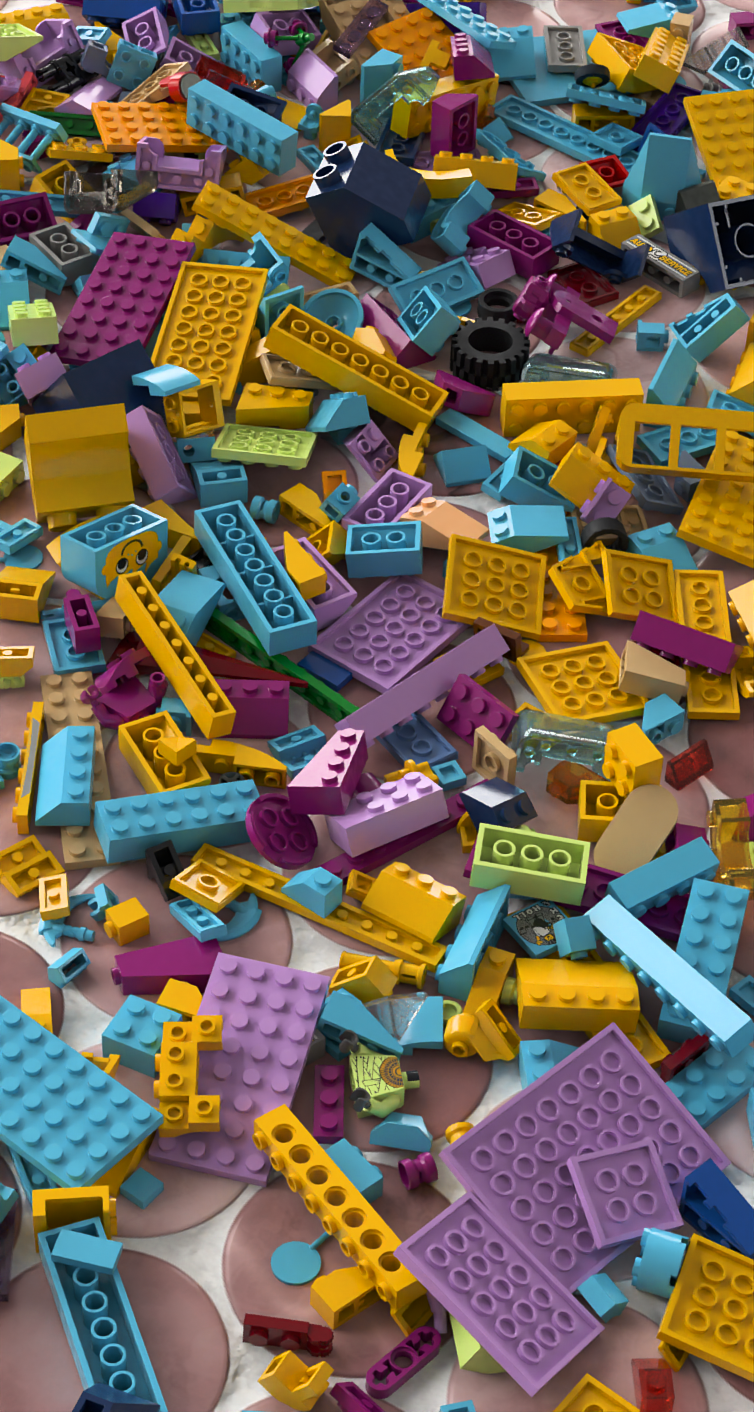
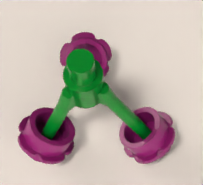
M294 20L292 22V25L289 27V33L293 36H279L278 30H272V28H269L268 32L264 33V43L269 48L278 46L279 40H293L300 47L296 57L288 58L283 64L287 74L307 47V44L315 40V35L308 33L307 23L303 20Z

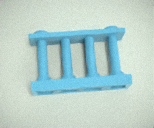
M2 103L0 105V112L3 115V120L0 123V136L9 125H17L5 140V142L12 145L23 130H30V133L19 145L18 154L23 156V168L26 171L40 174L42 169L36 161L52 141L57 140L65 143L69 138L68 134L58 122ZM44 135V139L30 156L25 155V151L36 137Z

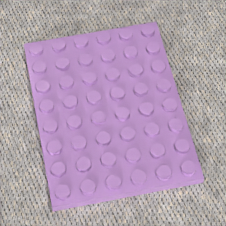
M614 1022L442 1150L438 1155L466 1191H470L571 1294L590 1276L597 1274L637 1240L598 1250L566 1163L569 1158L652 1138L678 1207L680 1206L684 1179L687 1175L709 1158L714 1161L721 1171L731 1164L730 1160Z

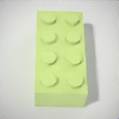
M47 299L34 300L33 304H25V301H13L12 305H7L9 331L13 347H18L23 343L26 346L59 344L57 316L52 302H48Z
M480 823L469 886L491 890L507 884L511 885V894L580 906L586 884L591 842Z

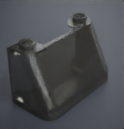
M111 169V174L64 171V209L68 214L74 215L94 214L95 211L118 214L156 191L158 187V171Z

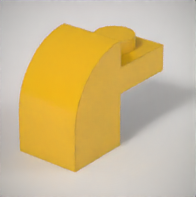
M289 1350L273 1358L258 1382L278 1401L295 1410L310 1411L319 1397L328 1388L329 1382L327 1380L334 1369L326 1361L308 1367Z

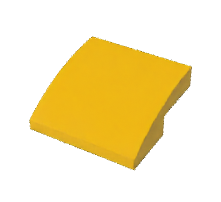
M34 834L0 851V882L17 898L38 888L39 879L65 873V870L50 850L46 852Z

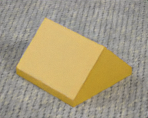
M348 99L319 114V150L324 151L333 143L346 141L351 138V100Z

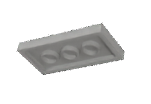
M544 25L543 36L548 72L556 74L572 72L575 74L579 67L587 65L582 26Z

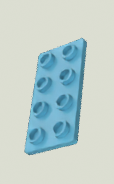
M95 211L87 231L72 228L70 233L77 237V242L87 245L91 253L101 256L113 232L126 233L130 220L125 216Z

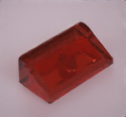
M700 740L669 760L666 766L664 781L677 791H680L712 770L714 763L707 740Z

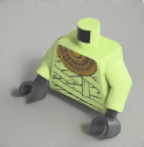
M345 1030L339 1036L340 1041H342L339 1044V1050L342 1053L351 1051V1055H349V1078L353 1093L349 1099L355 1102L353 1108L357 1112L358 1118L371 1115L385 1118L404 1105L406 1089L420 1087L418 1071L401 1072L399 1060L395 1055H384L369 1049L358 1042V1036L352 1030Z

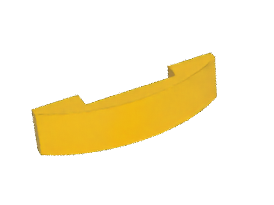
M743 646V652L735 664L737 689L743 697L754 698V650H751L750 646Z

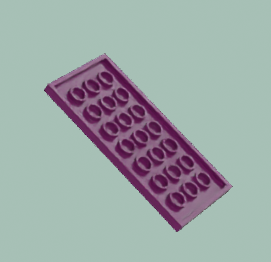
M113 232L58 334L59 344L52 345L49 351L50 354L56 352L61 363L81 366L138 339L144 349H146L169 304L182 261L190 262L196 251L195 243Z

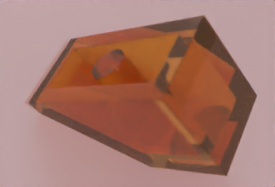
M567 756L548 772L546 792L566 804H578L581 780L610 781Z

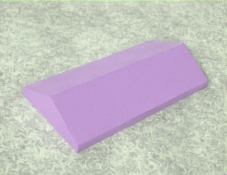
M100 77L84 85L55 107L54 110L58 113L92 115L91 102L111 101L122 92V87L107 81L105 77Z

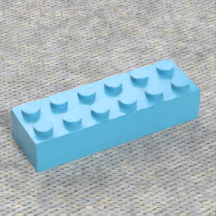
M206 79L188 88L186 124L219 143L227 145L228 148L277 176H281L296 166L297 130Z
M253 779L97 801L95 802L93 826L107 864L146 858V849L170 839L177 853L199 850L204 843L214 847L251 842L246 829V812L249 805L260 795Z
M694 878L676 953L726 996L750 890ZM669 1001L666 1004L663 1002L657 1029L659 1038L684 1043L687 1039L696 1037L698 1033L691 1026V1021L687 1017L684 1020L681 1019L673 1010V1005Z

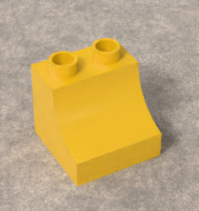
M124 403L25 415L24 443L37 524L48 523L50 532H63L77 525L78 518L94 516L101 518L130 504H134L135 498L129 457V432Z

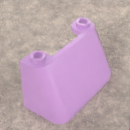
M45 19L36 26L35 32L43 35L44 40L23 53H19L7 61L0 62V73L3 75H13L17 79H21L25 71L33 72L36 77V70L47 66L50 60H56L62 57L64 53L71 54L80 48L85 49L72 19ZM40 76L39 78H37L38 84L36 88L41 87L42 85L53 79L54 76L45 80L44 82L39 81V79L42 78V76Z
M144 136L137 142L135 179L139 185L144 187L200 193L208 180L212 183L220 184L227 156V145H212L206 150L205 159L165 156L164 144L160 139Z

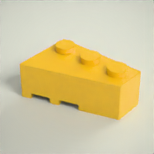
M246 382L236 408V424L261 427L279 426L280 429L305 428L313 416L314 392Z

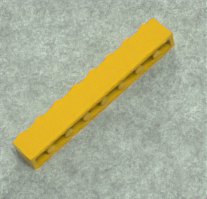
M142 570L119 575L115 600L207 740L231 734L236 710Z

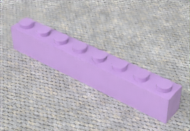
M493 624L334 724L337 731L348 728L364 730L366 745L369 748L375 744L373 739L378 735L381 739L394 732L392 726L398 723L399 726L406 724L413 719L411 714L415 711L419 715L432 707L429 703L435 699L436 702H439L446 698L449 694L448 690L453 687L459 674H466L474 679L486 672L484 668L486 665L489 664L493 667L503 661L502 655L510 649L496 625Z

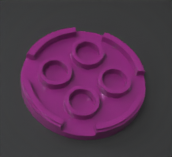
M277 793L263 794L249 805L245 816L246 829L252 844L267 861L279 868L297 870L304 867L312 860L315 848L318 846V837L312 820L308 815L291 814L288 797Z

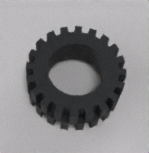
M487 317L486 321H482V318H475V322L471 320L465 321V326L460 324L456 333L451 337L450 371H453V376L479 386L484 390L492 388V391H498V387H502L503 383H519V380L523 381L525 379V374L527 375L529 336H525L523 328H515L516 324L513 322L506 324L505 319L501 318L498 321H493V317ZM480 351H493V352H498V353H497V354H488V353H483V352H480Z

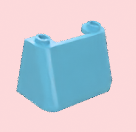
M259 231L251 237L254 242L253 249L247 250L251 258L241 266L269 269L267 275L268 283L264 296H266L287 279L289 269Z

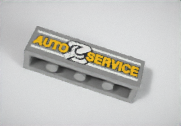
M641 234L621 242V250L625 252L647 243L651 245L642 275L679 298H683L699 289L700 272Z

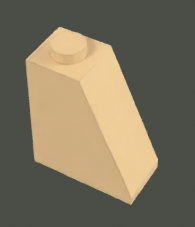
M627 640L620 659L618 690L650 699L665 693L679 704L681 696L685 697L689 688V682L686 681V670Z

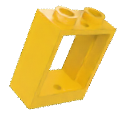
M201 379L200 385L166 397L163 396L167 429L171 437L187 438L225 426L219 380ZM197 390L201 421L186 426L181 394Z

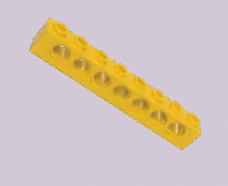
M283 1104L254 1120L252 1139L257 1149L263 1150L268 1155L273 1168L276 1171H281L286 1177L291 1190L301 1195L309 1212L315 1213L320 1218L325 1231L329 1235H334L339 1241L343 1253L347 1257L351 1256L358 1264L361 1275L365 1279L372 1281L380 1298L384 1302L388 1301L396 1311L427 1293V1289L393 1255L397 1247L402 1244L400 1239L291 1110Z

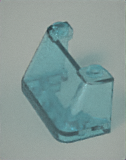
M428 66L397 72L353 109L351 123L375 146L379 142L389 116L392 117L393 104L402 98L408 105L412 101H419L424 106L430 101L440 76Z
M535 353L524 364L521 373V383L617 379L618 372L615 366L605 362Z
M526 709L517 713L519 718L512 729L511 749L518 755L516 771L524 772L525 766L528 763L534 762V765H540L542 757L591 765L592 776H597L598 774L601 781L611 782L610 779L604 776L602 764H604V746L607 741V733L616 729L612 725Z

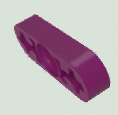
M422 1326L412 1332L367 1371L365 1384L367 1393L375 1399H385L391 1396L439 1354L441 1345L440 1333L430 1326ZM430 1340L432 1341V1346L426 1343L420 1348V1341L428 1342ZM398 1357H407L412 1361V1365L407 1368H400L394 1361ZM386 1378V1385L383 1383L374 1384L375 1379L382 1381Z

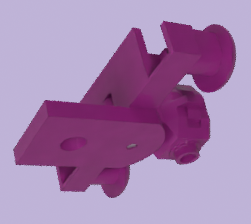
M552 274L547 279L540 275L529 278L512 308L513 315L518 320H528L525 326L526 337L531 333L544 341V343L550 346L548 354L552 355L555 349L558 350L565 339L572 321L610 345L618 327L616 321L579 299L580 293L569 286L564 288L556 283L557 274Z

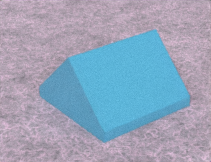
M486 444L444 450L433 455V460L446 487L484 482L491 475Z

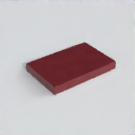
M576 262L547 272V278L552 274H557L556 283L564 288L569 286L580 293L579 299L591 307L619 299V292L602 276Z

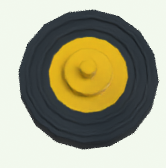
M584 65L575 71V83L590 88L602 87L609 83L610 71L604 65Z

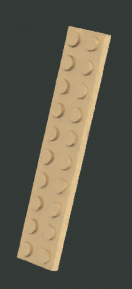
M92 671L40 676L48 740L67 726H95L96 754L90 826H60L65 871L121 865L120 862L107 864L93 826L95 802L111 800L100 723L91 710L92 705L84 704L80 699L81 693L84 690L88 693L87 688L90 685H94Z

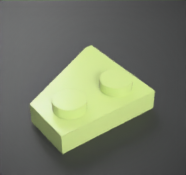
M651 194L628 206L637 217L642 236L649 239L664 231L655 198Z

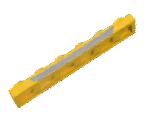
M33 702L32 712H27L26 725L29 730L24 731V746L27 747L21 750V765H24V767L18 770V784H21V787H16L15 803H18V807L13 806L12 822L17 823L18 834H29L45 725L44 702Z

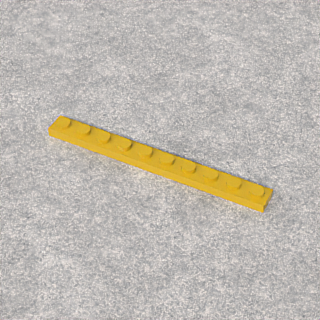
M204 843L191 859V864L198 859H202L246 883L244 889L246 892L254 893L262 899L419 966L427 964V970L436 973L439 964H442L445 960L447 946L438 942L431 944L373 914L345 902H342L324 919L281 892V888L291 879L210 844Z

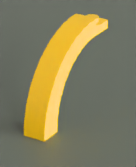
M393 149L384 150L386 155L397 160ZM411 168L422 174L432 195L431 199L459 198L458 196L473 183L469 168L451 171H427Z

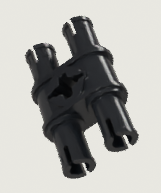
M80 48L71 54L64 53L62 57L50 60L47 66L36 70V77L42 76L39 81L44 82L54 76L57 83L49 86L47 90L71 93L74 89L86 85L88 80L97 77L99 73H89L84 69L81 70L78 63L81 62L80 60L83 55L81 53L85 49Z

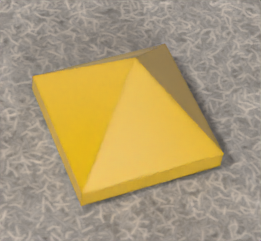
M661 1341L658 1346V1353L674 1372H679L689 1353L664 1341Z

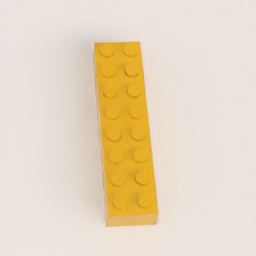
M289 304L272 324L263 346L343 392L357 391L358 395H366L368 406L411 429L413 432L418 422L428 424L427 430L441 412L449 394L444 389L292 304Z

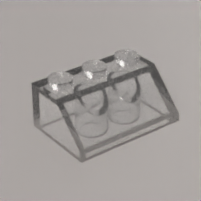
M738 26L685 58L682 66L705 75L731 39L746 49L750 45Z

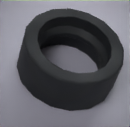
M501 288L485 290L478 298V317L482 318V321H486L487 317H493V321H498L501 318L505 319L506 324L514 322L517 318L513 315L512 308L518 296L509 290ZM499 305L506 308L497 309L490 306Z
M610 517L595 519L588 523L581 532L583 549L591 547L593 540L604 534L618 536L615 542L605 547L606 549L626 552L628 549L629 540L626 530L617 519Z

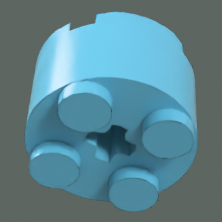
M645 1227L640 1246H642L640 1256L642 1258L636 1257L634 1261L631 1285L636 1286L637 1290L669 1299L685 1257L683 1256L684 1251H686L689 1245L690 1238L654 1227L651 1229Z

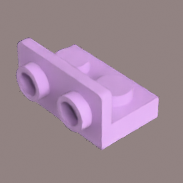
M608 477L606 482L601 479L593 490L597 493L592 501L587 499L579 511L583 513L580 519L586 524L603 517L615 519L632 495L614 483L612 478Z

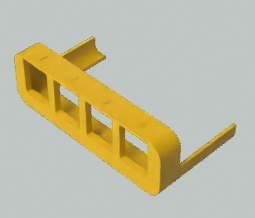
M630 403L621 411L613 444L617 445L616 463L620 469L628 473L754 483V473L724 471L727 430L754 432V412ZM635 423L671 426L668 466L632 464ZM681 427L716 430L713 470L678 467Z

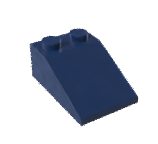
M232 82L227 92L277 120L280 119L287 105V101Z

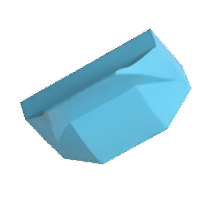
M392 1112L383 1122L372 1129L369 1144L430 1153L433 1136L427 1130L422 1116Z

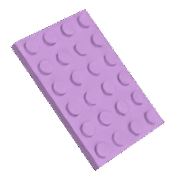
M397 575L388 578L317 637V644L308 646V652L314 651L352 672V677L383 694L420 670L471 625L442 618L443 590L415 575Z
M470 1191L399 1245L393 1253L531 1397L542 1389L605 1329Z

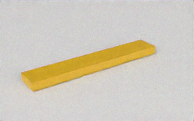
M643 285L608 312L606 316L618 323L615 335L662 299V292ZM585 330L570 342L569 349L589 357L606 342Z

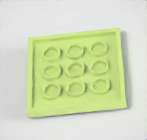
M226 423L212 447L211 458H217L220 462L239 460L242 464L252 465L255 462L264 463L267 467L285 465L289 469L300 470L302 467L306 468L317 443L318 433Z

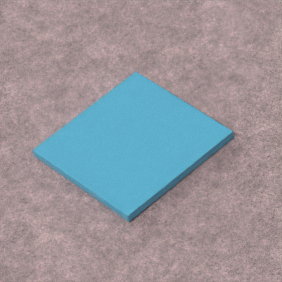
M596 29L583 31L587 65L595 64L591 61L592 58L588 55L587 51L598 32ZM544 36L533 37L536 78L508 81L519 98L538 107L571 103L569 97H566L569 83L576 84L575 74L572 72L558 74L548 72ZM610 81L602 87L595 88L621 95L633 94L618 91L615 88L616 85Z

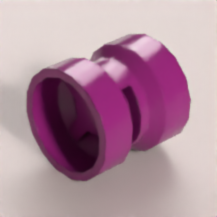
M429 1152L421 1153L413 1160L406 1158L398 1162L399 1175L407 1190L415 1189L423 1182L429 1184L438 1180V1170Z

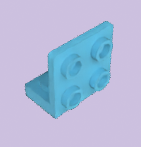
M120 38L117 44V52L106 80L133 91L151 76L158 59L157 53Z

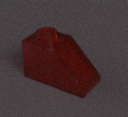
M632 1359L631 1366L636 1407L640 1412H672L675 1394L671 1368L665 1359Z

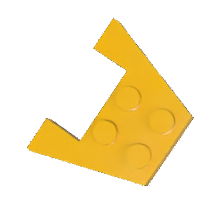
M601 540L594 542L589 548L585 547L577 555H571L553 565L548 572L570 611L608 616L605 584L593 566L602 564L601 553L605 550V546Z

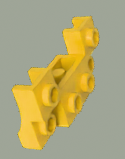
M193 1015L192 1022H163L161 1054H155V1072H160L159 1080H154V1099H159L160 1101L159 1112L163 1114L164 1123L158 1127L159 1137H177L193 1132H220V1095H198L199 1051L223 1050L222 1015Z

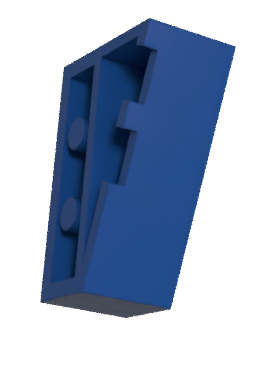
M709 1158L684 1179L679 1206L681 1217L704 1238L754 1260V1209L714 1161Z

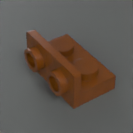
M478 617L473 622L474 635L495 623ZM495 624L510 649L502 657L516 662L518 657H522L529 650V644L521 641L520 633Z

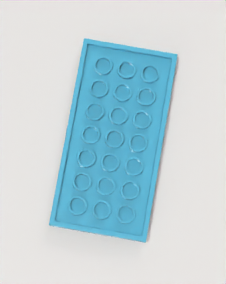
M0 995V1140L62 1188L90 1187L163 1124V1114Z

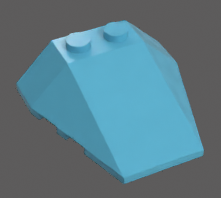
M650 132L628 177L623 183L621 204L628 207L651 194L655 198L661 221H663V217L675 214L678 190L702 183L692 138Z

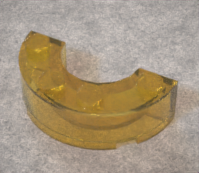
M746 798L713 800L711 811L706 813L707 826L710 827V849L720 861L713 882L750 890L748 901H753L754 868L749 852L750 817Z

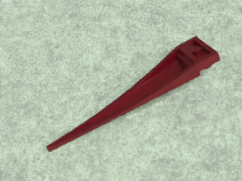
M135 631L129 632L120 641L107 663L109 664L117 658L122 660L120 655L133 647L135 651L146 647L138 633ZM192 645L214 677L290 681V686L308 688L307 681ZM151 653L148 658L135 666L139 672L137 675H151L154 672L163 673Z

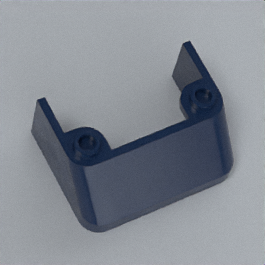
M580 208L552 220L549 231L552 249L557 256L568 258L608 278V281L612 284L620 285L621 283L641 277L651 247L650 244L647 243L625 252L578 228L583 212Z

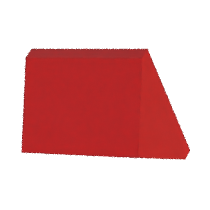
M615 154L585 161L612 189L623 186L625 179L629 175Z

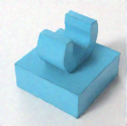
M104 883L94 888L96 898L88 902V906L94 910L90 913V916L96 921H101L106 917V909L120 904L118 896Z

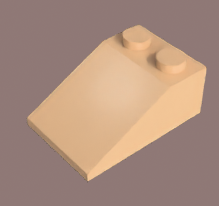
M433 497L422 499L420 503L410 508L409 511L400 517V522L421 521L423 547L448 550L449 539L452 533L482 540L490 534V530L486 526L448 502L436 500Z

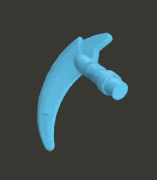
M254 893L250 894L248 901L239 903L234 899L225 906L233 911L235 916L226 924L228 935L218 937L217 941H228L238 938L249 932L257 924L262 910L258 909V902Z
M80 894L69 897L70 911L76 906L96 898L95 894ZM66 917L57 920L42 921V918L40 920L39 935H44L45 940L51 947L56 946L57 938L66 935L72 938L75 937L79 941L93 942L96 932L82 926L79 928L64 924Z

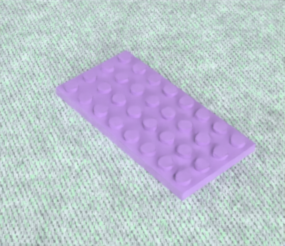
M218 952L197 1015L223 1016V1050L199 1051L198 1095H220V1132H193L177 1137H159V1130L157 1128L148 1154L149 1160L267 1187L273 1166L268 1155L263 1150H258L253 1142L254 1120L283 1104L291 1110L331 984V977Z

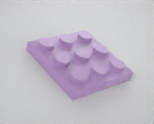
M652 1138L571 1157L566 1161L598 1250L639 1240L642 1238L645 1227L649 1229L654 1227L670 1232L681 1229L684 1226Z

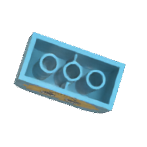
M130 504L60 535L61 571L63 576L68 581L105 599H110L112 596L115 597L119 575L142 570L148 581L152 580L167 558L168 520L140 506Z

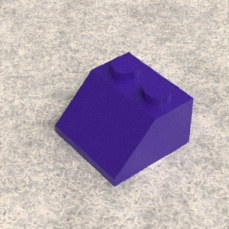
M134 191L133 212L149 224L150 221L158 222L159 225L171 226V223H177L181 210V201L177 194Z

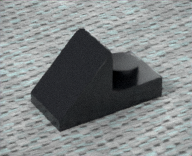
M171 839L146 849L145 857L149 880L155 878L164 901L167 902L182 896L169 888L171 880L184 871Z

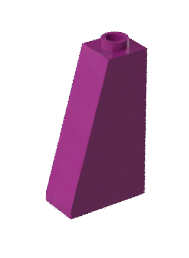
M195 936L115 955V968H111V975L114 985H120L123 995L161 994L170 978L188 982L191 985L197 986L200 993H204L218 952H223L217 938L200 942Z

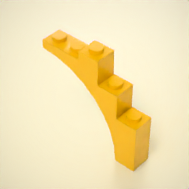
M197 214L188 232L176 227L171 237V240L195 243L196 251L190 262H197L203 256L204 248L211 249L227 240H238L240 242L245 240L210 219H205Z

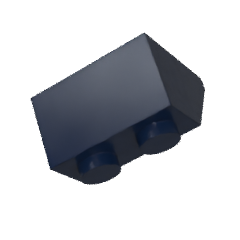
M498 777L459 794L477 832L479 831L480 823L514 829L538 816L526 791Z

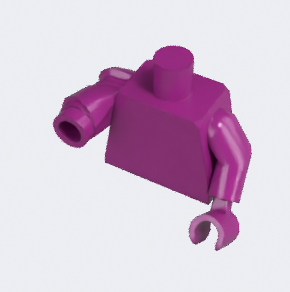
M154 672L150 675L148 690L137 677H134L97 698L99 696V689L95 685H90L87 688L88 693L84 690L81 693L80 699L84 704L92 705L91 710L104 728L118 730L119 725L155 714L156 707L161 708L162 698L166 694L168 682L163 673Z

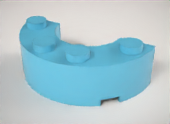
M475 180L458 196L460 199L454 206L450 204L431 232L430 238L450 257L456 255L460 257L467 250L466 244L470 239L467 235L468 225L477 220L481 215H486L492 208L490 204L495 196L478 180Z

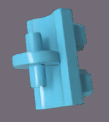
M311 103L307 106L305 116L298 123V129L303 130V138L315 140L319 131V114L324 111L316 103Z

